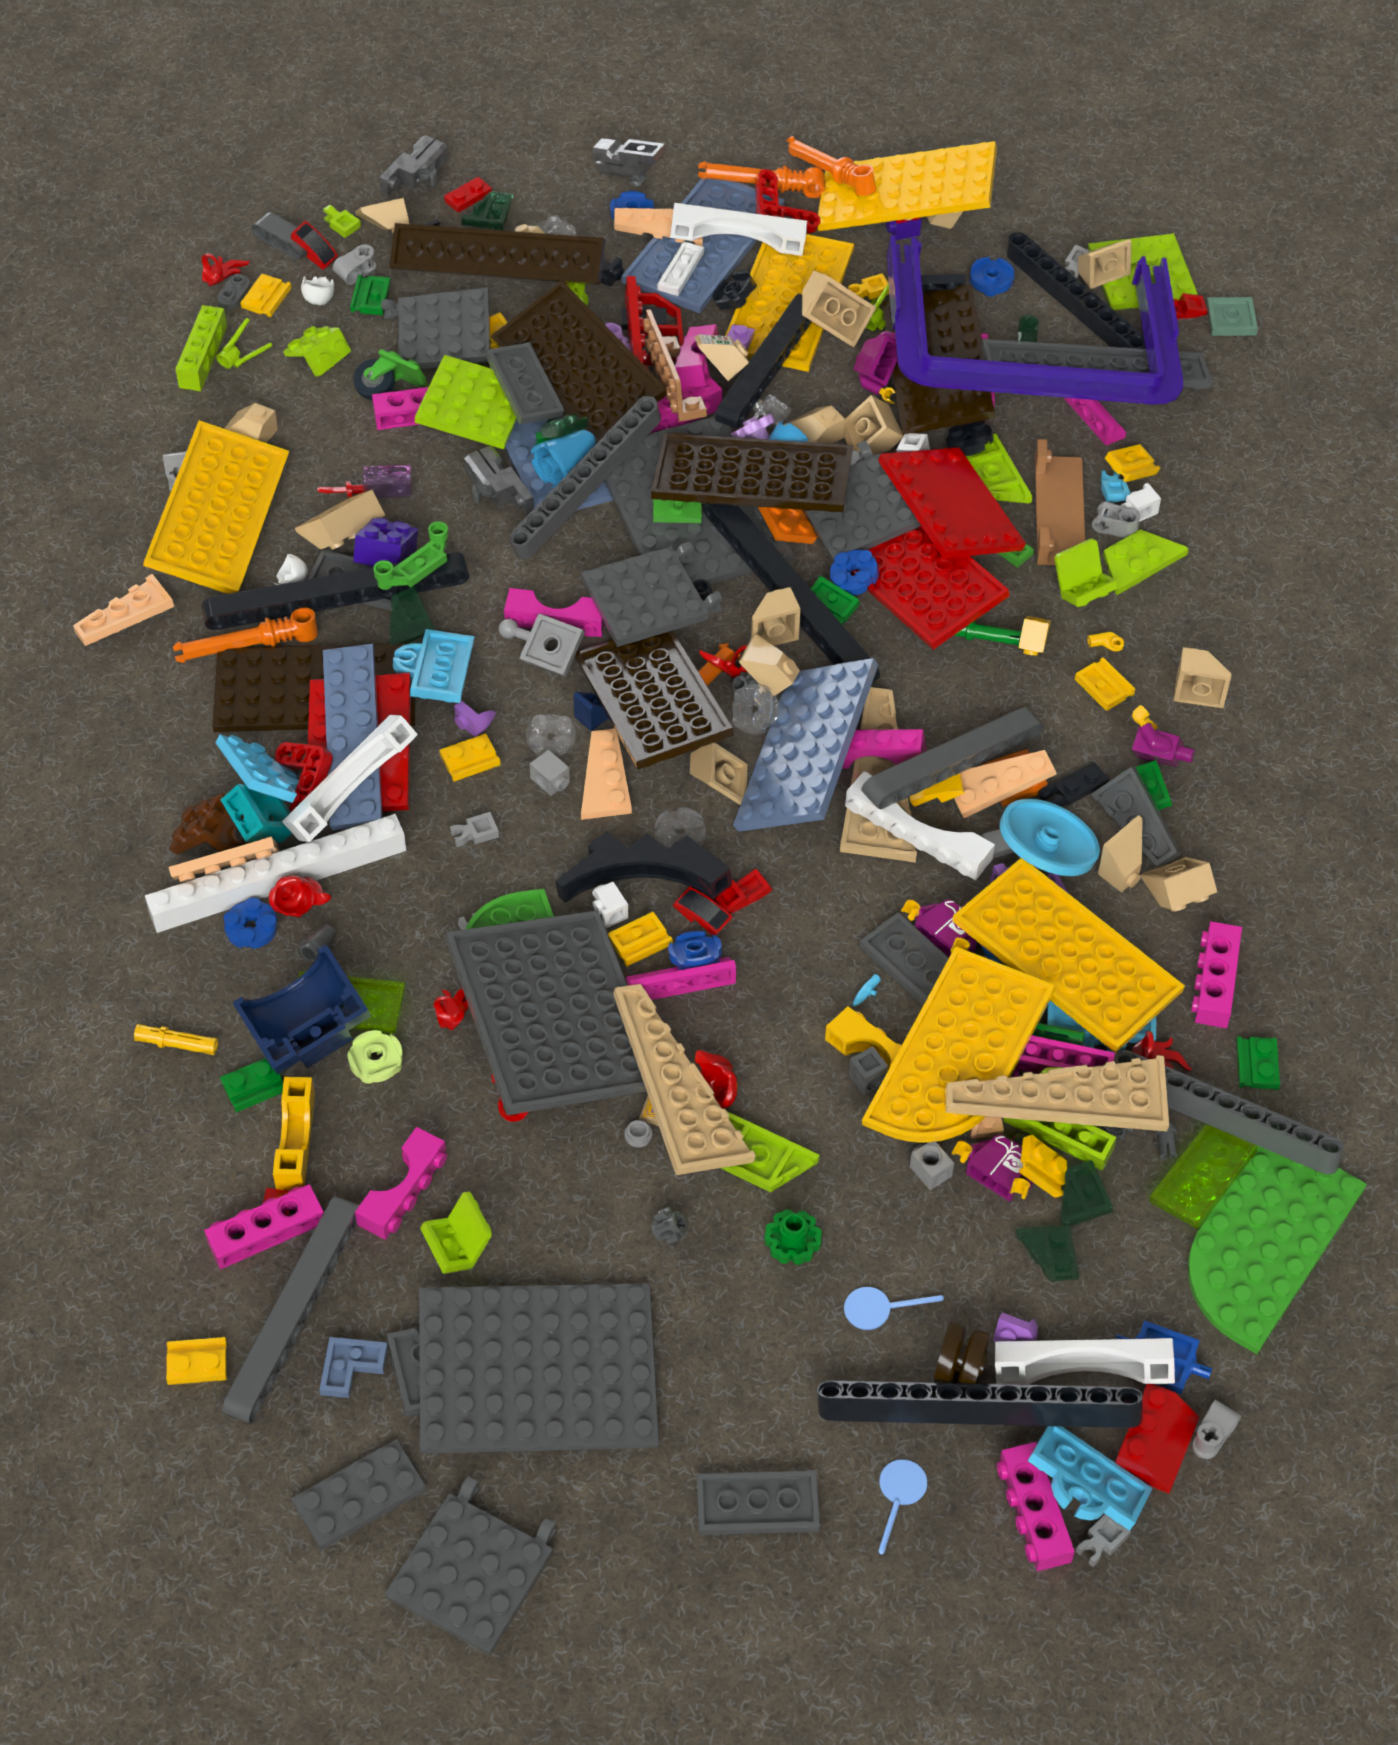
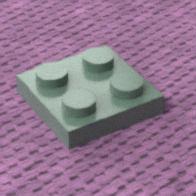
M1207 297L1206 307L1211 336L1257 335L1258 326L1252 297Z

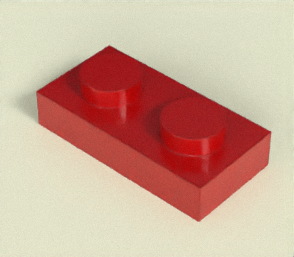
M477 177L444 195V202L459 213L491 195L492 188L481 178Z

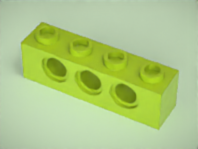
M202 305L176 366L179 388L202 391L227 330L224 308Z
M1003 1118V1122L1029 1135H1033L1037 1139L1103 1171L1116 1144L1115 1136L1093 1125Z

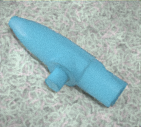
M874 974L859 990L852 1004L854 1007L861 1004L868 996H875L877 994V991L874 989L881 981L877 974Z

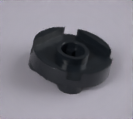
M747 271L735 272L731 274L733 278L728 282L725 279L720 282L712 294L714 302L720 310L732 307L738 309L746 304V298L757 287V283Z
M982 420L963 426L956 425L951 427L946 443L948 448H960L965 456H971L985 450V444L988 442L991 445L994 436L991 427Z

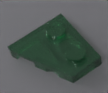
M489 192L482 201L473 206V211L469 215H462L461 224L503 230L512 204V194Z
M577 414L565 415L563 418L548 419L541 428L542 437H563L589 427L587 417L578 418Z
M415 587L392 595L390 646L409 643L424 637L425 629L434 630Z
M1092 1160L1067 1168L1061 1214L1062 1229L1113 1212L1112 1203Z
M1070 1224L1016 1229L1015 1237L1018 1241H1022L1029 1250L1030 1257L1041 1266L1042 1272L1050 1282L1077 1280L1079 1278Z

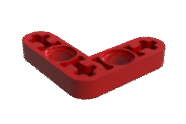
M761 170L755 181L757 214H768V216H779L782 218L790 216L792 219L807 221L806 233H814L821 222L818 214L808 210L779 206L777 176L771 170ZM762 195L770 196L772 201L765 200Z
M289 742L282 743L275 752L276 762L291 769L303 770L295 790L297 795L293 803L290 804V812L327 777L333 759L330 751L320 746ZM314 778L312 785L309 787L311 780Z

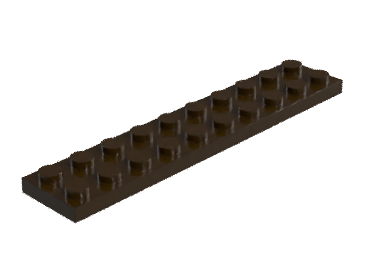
M395 223L389 268L553 282L563 280L566 283L601 285L606 239L600 237Z

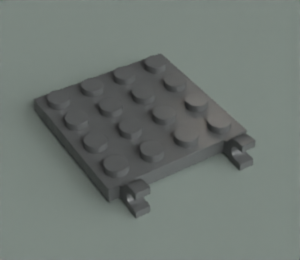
M488 287L398 298V303L389 299L382 300V310H384L385 319L399 316L398 355L403 360H413L421 367L420 370L438 368L444 355L471 363L488 362L486 352L491 349Z
M866 440L857 444L862 461L850 467L844 512L803 510L833 563L838 553H846L852 550H868L921 526L878 462L881 454L873 456Z
M690 541L683 543L675 551L672 546L581 572V579L617 647L709 620V613L722 612V607L719 603L722 602V596L719 591L710 594L702 601L682 563L694 561V557L691 554L694 551V547Z
M467 1476L458 1497L451 1493L448 1494L386 1591L385 1597L491 1656L553 1555V1548L549 1547L548 1544L557 1532L554 1529L556 1523L545 1518L534 1539L473 1506L471 1502L479 1492V1488H477L478 1481Z

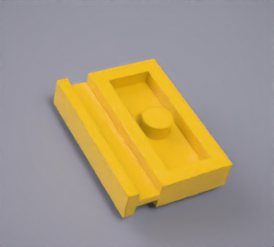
M261 274L241 301V308L258 314H267L268 317H271L291 290V282L283 283L281 279Z
M1141 444L1110 451L1105 457L1111 468L1118 475L1122 474L1124 476V482L1155 475L1161 468L1159 465L1155 466L1153 464L1154 459Z
M1101 658L1100 662H1094L1075 674V681L1106 711L1125 701L1126 697H1132L1135 693V688L1105 658Z
M486 733L439 750L440 757L453 782L500 766V759L497 757L496 751Z
M654 912L607 933L612 947L619 957L624 960L626 967L667 948L670 942L673 944L672 937L667 934V930Z
M1035 1136L1023 1137L1020 1160L1023 1163V1168L1019 1169V1173L1054 1198L1063 1196L1064 1191L1061 1190V1185H1065L1067 1160Z
M226 1337L167 1342V1384L227 1380Z

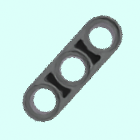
M267 212L251 226V230L256 238L296 260L307 253L305 249L291 239L292 232L298 227L271 212Z

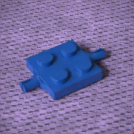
M1144 1320L1141 1331L1135 1339L1172 1338L1175 1383L1155 1385L1182 1394L1185 1383L1191 1374L1209 1380L1212 1367L1196 1363V1350L1200 1340ZM1119 1334L1116 1336V1339H1130Z

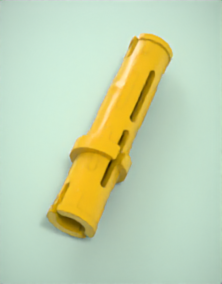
M137 1024L134 1032V1041L156 1044L159 1048L167 1046L215 1055L218 1047V1038L169 1030L165 1026L157 1028Z

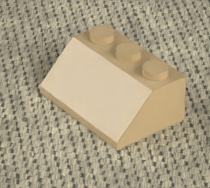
M813 271L802 293V315L853 348L876 309L875 306L840 283L817 271Z
M369 490L338 503L299 525L295 530L319 549L330 546L331 550L344 544L343 539L347 537L349 540L355 538L360 529L371 519L381 518L385 514L373 490Z

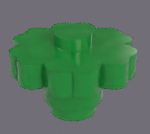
M787 1209L782 1213H776L773 1223L766 1225L764 1244L770 1247L771 1257L777 1259L780 1263L786 1264L791 1260L795 1265H801L804 1262L811 1261L813 1252L820 1250L822 1230L816 1227V1219L807 1212L799 1211L795 1214L792 1210Z

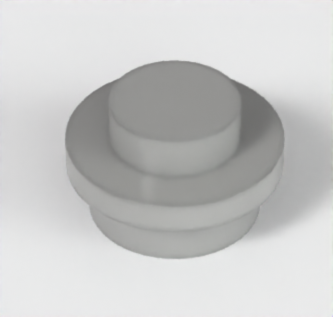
M635 1120L626 1127L624 1132L625 1140L633 1147H644L652 1139V1130L644 1121Z

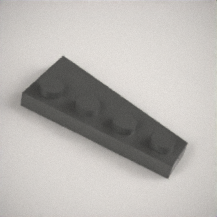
M1130 767L1091 794L1096 801L1100 802L1104 810L1121 825L1122 829L1138 815L1142 818V851L1157 867L1163 866L1181 855L1175 840L1136 768Z

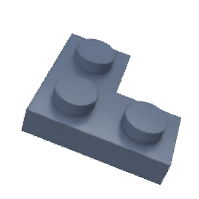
M330 1337L319 1389L320 1395L350 1398L354 1371L383 1374L388 1344L386 1342Z

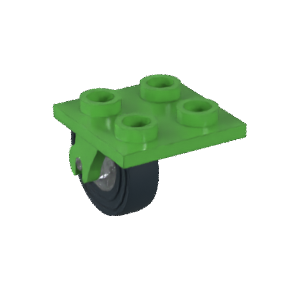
M382 349L378 352L380 355L379 359H370L361 363L353 376L355 389L367 400H372V394L391 392L395 382L399 379H403L420 388L429 387L426 376L420 370L421 367L413 360H403L397 353L393 351L388 353Z

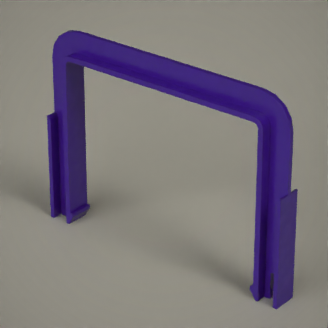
M895 235L890 236L887 251V269L892 330L895 329L897 363L900 371L908 379L920 385L937 388L1152 405L1169 403L1176 400L1182 393L1184 381L1177 346L1179 328L1166 258L1161 259L1160 266H1153L1155 284L1151 281L1149 265L1146 264L1145 256H1142L1137 262L1132 279V285L1136 286L1150 372L1137 373L929 355L919 260L922 245L915 237H912L911 244L904 245L903 247L904 263H901L900 245L896 244Z

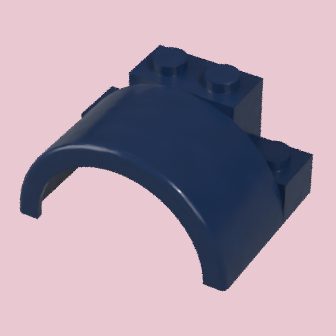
M327 945L317 950L318 955L312 966L285 988L259 999L248 1000L240 997L233 1002L239 1015L277 1075L300 1060L306 1068L314 1065L354 1040L348 1030L371 1017L367 1007Z

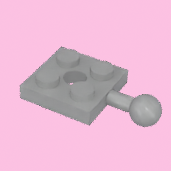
M538 614L531 632L518 628L517 623L512 619H505L499 625V633L502 637L507 639L518 637L526 640L519 659L563 677H566L585 633L580 628L542 614ZM552 639H556L558 641L557 648L553 651H547V643Z

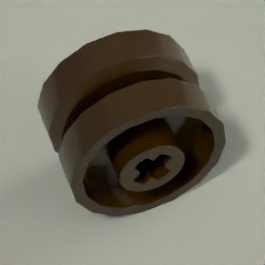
M950 1321L941 1348L933 1383H953L957 1371L960 1372L958 1383L977 1384L984 1371L990 1333L975 1329L971 1333L968 1345H964L966 1336L965 1326Z

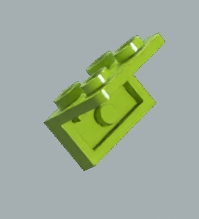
M313 326L306 329L301 338L291 341L288 344V348L283 351L286 357H305L313 374L321 376L349 354L351 349L339 328H329L328 326L316 328Z
M1086 540L1056 554L1055 565L1061 598L1081 607L1098 597L1107 596L1109 592L1118 589L1117 581L1102 573L1096 540Z
M469 1191L462 1193L448 1218L425 1221L420 1228L443 1274L473 1268L492 1235L491 1228L483 1217L477 1201Z

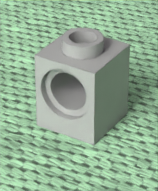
M547 750L530 763V778L552 796L557 791H562L568 786L570 782L569 767L550 750Z
M928 1142L914 1148L911 1153L910 1167L928 1189L932 1190L952 1177L954 1162L936 1142ZM930 1161V1162H933V1163H935V1164H934V1165H929V1164H926L925 1162Z

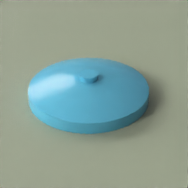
M1038 799L1017 800L1007 806L1000 819V831L1008 846L1022 859L1041 870L1062 876H1078L1090 871L1099 857V843L1092 830L1079 817L1056 804Z

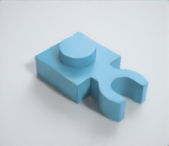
M1102 471L1101 490L1106 502L1126 501V497L1131 494L1127 483L1123 479L1119 480V475L1115 471L1113 476H1109L1106 474V471Z

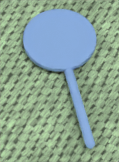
M862 1287L849 1294L844 1304V1312L846 1318L853 1326L863 1330H872L886 1322L891 1308L943 1301L944 1297L939 1295L889 1303L887 1296L882 1291L873 1287Z
M896 1460L889 1463L880 1475L882 1493L887 1499L894 1502L878 1551L881 1555L885 1552L899 1504L909 1505L917 1502L923 1497L927 1489L925 1472L919 1465L909 1460Z

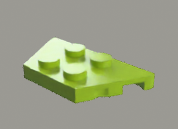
M996 433L993 434L994 440L990 445V442L985 444V450L971 456H966L996 501L1032 502V494Z
M1140 529L1105 549L1103 557L1109 568V576L1117 581L1118 589L1114 591L1119 595L1188 555L1189 549L1186 546Z
M727 1111L729 1114L728 1119L736 1131L739 1130L743 1135L742 1140L750 1151H754L756 1157L753 1163L721 1168L722 1170L766 1191L772 1192L818 1164L819 1154Z

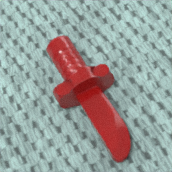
M346 481L345 487H319L317 491L320 493L346 492L347 497H352V494H361L369 491V484L351 485L349 481Z

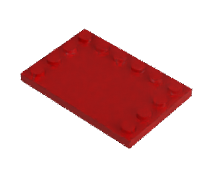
M960 448L894 452L880 455L878 462L943 558L1023 551L1026 545L1025 541Z
M922 526L868 549L878 564L879 577L875 584L872 582L867 587V591L933 650L1010 596L1009 589L972 557L943 558ZM856 569L851 571V576H854L855 573L860 570Z
M410 673L376 675L378 726L389 715H400L410 725ZM324 679L310 680L308 745L320 746L327 750ZM410 743L401 752L396 753L380 766L383 812L409 810ZM314 778L311 780L309 787L312 785Z

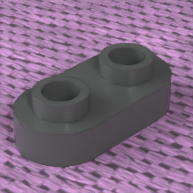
M236 274L228 279L217 295L220 308L229 311L240 306L241 301L251 289L250 280L247 276Z

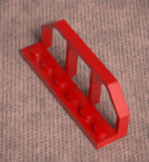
M627 276L625 304L627 308V336H629L630 351L643 365H655L651 362L650 354H646V350H642L645 347V336H648V332L646 333L644 330L643 317H639V315H642V304H654L658 308H666V313L675 318L676 325L657 326L662 336H677L680 347L684 344L681 309L657 293H641L640 285H636V276ZM677 356L671 357L674 365H676Z

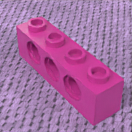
M710 376L706 386L681 389L682 400L688 397L701 396L707 415L717 411L722 401V388ZM665 396L657 402L661 421L649 434L692 423L700 418L679 422L676 413L671 411L670 401H667Z
M429 387L372 394L377 430L419 425L414 423L415 415Z
M1210 921L1208 932H1202L1200 946L1205 947L1204 953L1200 952L1197 968L1202 969L1201 975L1197 974L1194 990H1198L1199 995L1198 997H1193L1191 1012L1196 1013L1195 1023L1227 1028L1232 1010L1242 927Z
M1031 1036L1015 1069L1040 1074L1045 1068L1104 1066L1106 1062L1114 1061L1115 1053Z
M309 1184L304 1187H295L288 1194L279 1198H270L254 1209L242 1210L231 1219L217 1221L210 1225L208 1229H205L204 1232L209 1248L221 1270L316 1228L324 1213ZM289 1209L296 1211V1213L292 1216H286L283 1214L285 1211ZM262 1222L270 1223V1225L267 1227H258V1225ZM237 1233L244 1234V1236L240 1239L231 1238L234 1234Z
M1036 1442L1002 1450L1000 1461L996 1465L1000 1479H1005L1008 1489H1006L1008 1504L1010 1507H1015L1018 1515L1015 1517L1017 1530L1020 1535L1024 1534L1027 1544H1025L1027 1559L1030 1563L1034 1562L1037 1571L1071 1563L1075 1551L1057 1500L1053 1495L1048 1475L1028 1461L1037 1445ZM1021 1476L1027 1477L1031 1482L1022 1483L1017 1478ZM1027 1504H1036L1040 1507V1510H1030ZM1044 1531L1048 1533L1050 1537L1041 1538L1036 1534V1532Z

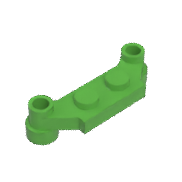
M440 521L430 524L428 528L430 542L394 568L389 561L377 562L373 570L374 577L378 581V587L382 590H388L392 586L400 585L412 587L447 562L445 549L449 536L448 526Z

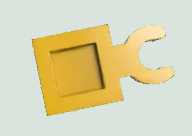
M883 273L862 279V284H851L848 286V289L861 298L868 296L872 300L880 297L888 282Z

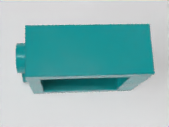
M237 784L221 799L222 804L246 842H255L272 837L277 843H282L293 834L282 822L290 814L282 799L249 789L244 784Z

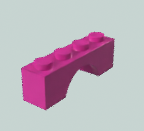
M716 324L690 327L687 336L684 337V344L680 347V354L676 358L675 365L681 381V388L707 385L710 376L706 360L707 356L697 346L695 337L698 334L719 336Z
M509 588L504 608V618L514 620L518 628L532 629L538 614H542L582 629L585 632L584 636L602 637L604 621L592 598L581 597L577 603L570 607L554 609L541 604L536 599L534 591Z
M923 729L855 730L842 769H849L856 759L865 756L882 757L898 765L927 751Z
M418 1127L414 1129L401 1147L403 1161L409 1168L404 1181L390 1190H370L355 1211L357 1225L384 1240L387 1239L391 1232L395 1233L399 1229L402 1216L406 1211L413 1209L419 1192L422 1189L426 1190L428 1188L434 1171L437 1168H442L447 1160L445 1141Z

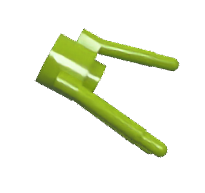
M889 283L878 300L876 298L872 299L870 304L875 306L876 309L865 328L874 331L877 328L882 330L886 326L883 317L884 312L879 306L889 292Z
M246 318L216 358L219 364L227 369H230L232 366L239 368L242 363L272 347V343H268L239 358L240 351L234 345L250 321L249 318Z

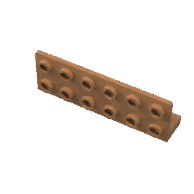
M651 309L646 310L647 318L643 319L644 330L646 333L648 332V338L645 339L646 350L650 352L651 362L655 364L656 375L660 376V383L667 389L666 399L670 401L672 413H676L679 422L707 417L706 407L701 396L688 397L682 400L681 381L671 357L679 356V343L676 336L662 337Z
M1038 439L1035 453L1037 565H1055L1056 554L1085 541L1082 458L1051 456V449H1047V440Z

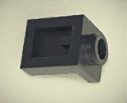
M617 257L613 263L603 261L602 284L611 287L622 278L624 269L622 268L621 258Z

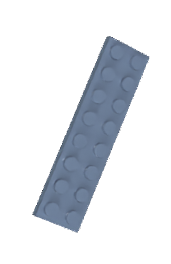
M373 644L323 650L327 750L333 756L328 775L378 727L375 651ZM380 766L363 780L330 817L332 831L350 829L383 818Z

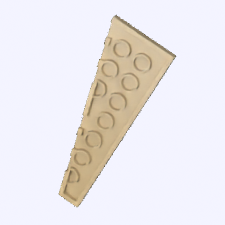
M870 687L864 705L860 730H898L892 690ZM878 756L858 758L854 763L851 785L863 771L874 776L896 765L892 761ZM908 798L897 802L911 816ZM847 808L840 852L916 863L917 851L913 844L902 838H897L890 831L881 826L874 825L867 818L860 814H855Z
M642 985L616 987L613 995L675 1174L680 1175L753 1163L756 1157L754 1151L748 1149L742 1140L743 1135L739 1130L736 1131L728 1119L729 1114L727 1111L719 1106L713 1096L714 1092L696 1065L690 1063L684 1054L685 1049L681 1043L678 1044L670 1033L671 1028L669 1025L661 1020L656 1012V1006Z
M1157 1056L1156 1059L1142 1061L1140 1058L1132 1059L1131 1062L1115 1064V1061L1106 1062L1104 1066L1096 1067L1082 1065L1051 1069L1048 1073L1034 1075L1032 1072L1024 1073L1023 1076L1007 1078L1005 1075L998 1076L996 1080L988 1081L974 1079L947 1083L945 1087L946 1113L1167 1132L1169 1128L1164 1056Z

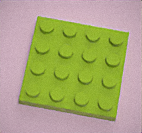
M1174 234L1131 238L1130 275L1101 285L1107 304L1113 310L1137 308L1139 304L1136 286L1132 285L1137 262L1142 256H1145L1146 264L1149 265L1151 281L1155 284L1153 266H1160L1161 259L1166 258L1173 299L1179 300L1182 293L1198 295ZM1127 239L1089 243L1088 250L1093 251Z
M444 355L415 415L414 423L504 449L517 422V418L491 368Z

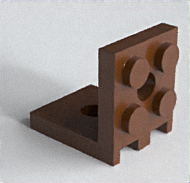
M221 793L208 800L205 799L193 807L189 806L181 816L183 820L172 834L173 841L169 850L179 854L207 842L217 851L221 852L252 842H246L243 837L241 841L236 838L235 829L238 830L221 802V799L226 794Z

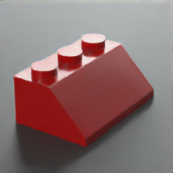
M1147 1384L1143 1393L1142 1423L1137 1427L1128 1429L1117 1456L1116 1464L1147 1485L1170 1494L1198 1423L1199 1416L1175 1392L1155 1384Z

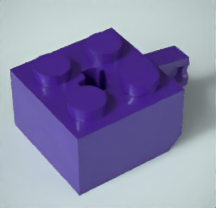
M385 518L371 519L355 535L353 562L374 567L379 561H389L392 564L404 561L416 552L418 529L410 527L409 524L401 521L392 523L388 522Z

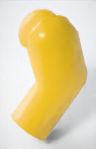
M1113 632L1087 636L1089 647L1104 646L1113 652L1121 651L1124 647V640Z

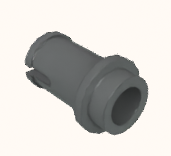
M1169 1123L1167 1132L1155 1131V1136L1159 1140L1160 1159L1168 1160L1167 1149L1170 1150L1171 1160L1178 1157L1175 1141L1177 1129L1171 1123Z

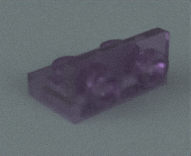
M411 465L363 466L364 492L373 490L376 498L411 497Z

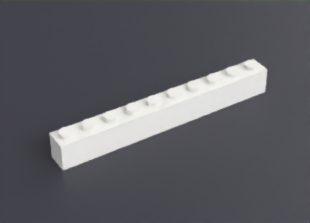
M396 814L274 853L267 858L255 859L240 866L221 870L145 895L148 911L156 932H162L231 909L249 898L262 899L268 897L269 891L276 885V882L285 876H307L319 880L406 851L404 832Z

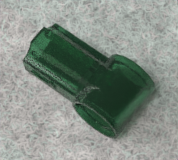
M1025 315L1020 318L1017 341L1038 342L1039 320L1035 316Z

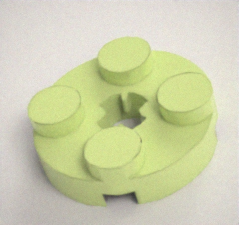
M378 1030L364 1032L354 1039L352 1047L348 1050L349 1067L353 1074L364 1083L385 1081L393 1077L402 1068V1046L399 1040L391 1034L388 1036ZM377 1052V1055L380 1053L383 1055L378 1060L370 1059L371 1054Z

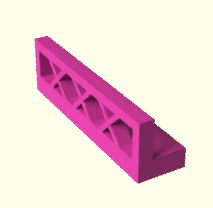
M1064 398L1106 446L1125 438L1126 431L1098 400Z
M724 957L719 959L720 963L678 971V967L628 976L625 979L627 986L641 984L650 999L654 1000L735 984L736 964L734 960H730V957Z

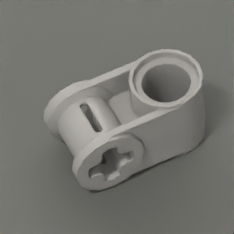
M366 244L358 246L346 255L336 259L333 264V271L346 284L352 285L356 283L358 275H362L363 278L375 271L374 249Z
M187 451L163 454L164 468L170 492Z
M1110 502L1099 504L1097 508L1098 515L1092 521V527L1096 532L1126 538L1138 531L1140 520L1138 510L1115 505Z
M1215 1400L1198 1427L1197 1435L1192 1443L1194 1453L1202 1459L1213 1458L1219 1452L1226 1439L1231 1436L1242 1415Z

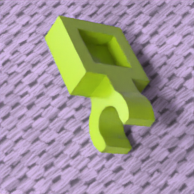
M328 205L323 209L328 214L324 217V220L330 224V228L344 238H347L361 227V221L346 210L340 213L332 205Z

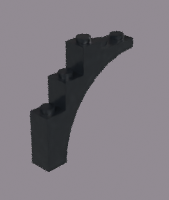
M605 832L600 837L595 838L588 845L589 856L583 858L575 867L563 873L555 881L558 897L565 903L584 891L620 879L659 878L692 887L712 900L732 885L730 868L688 835L675 842L670 849H667L647 833L640 839L635 840L627 848L609 832Z

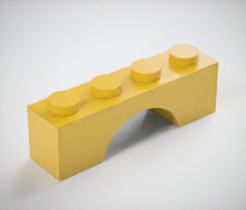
M849 1006L826 1026L825 1040L846 1056L855 1052H863L873 1046L888 1065V1070L902 1046L901 1044L894 1043L882 1029L875 1028L860 1012H855Z
M284 1077L281 1100V1139L279 1148L275 1151L273 1167L275 1186L279 1190L290 1191L295 1187L305 1186L315 1101L312 1077Z

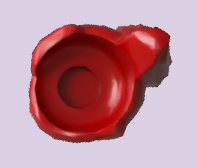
M296 875L282 877L269 891L268 896L269 903L275 911L286 916L298 918L307 913L314 905H324L331 900L329 893L324 892L322 885L311 877Z
M698 1050L695 1053V1062L701 1067L700 1073L714 1092L713 1096L722 1109L729 1108L735 1101L738 1090V1081L732 1064L727 1058L719 1054Z

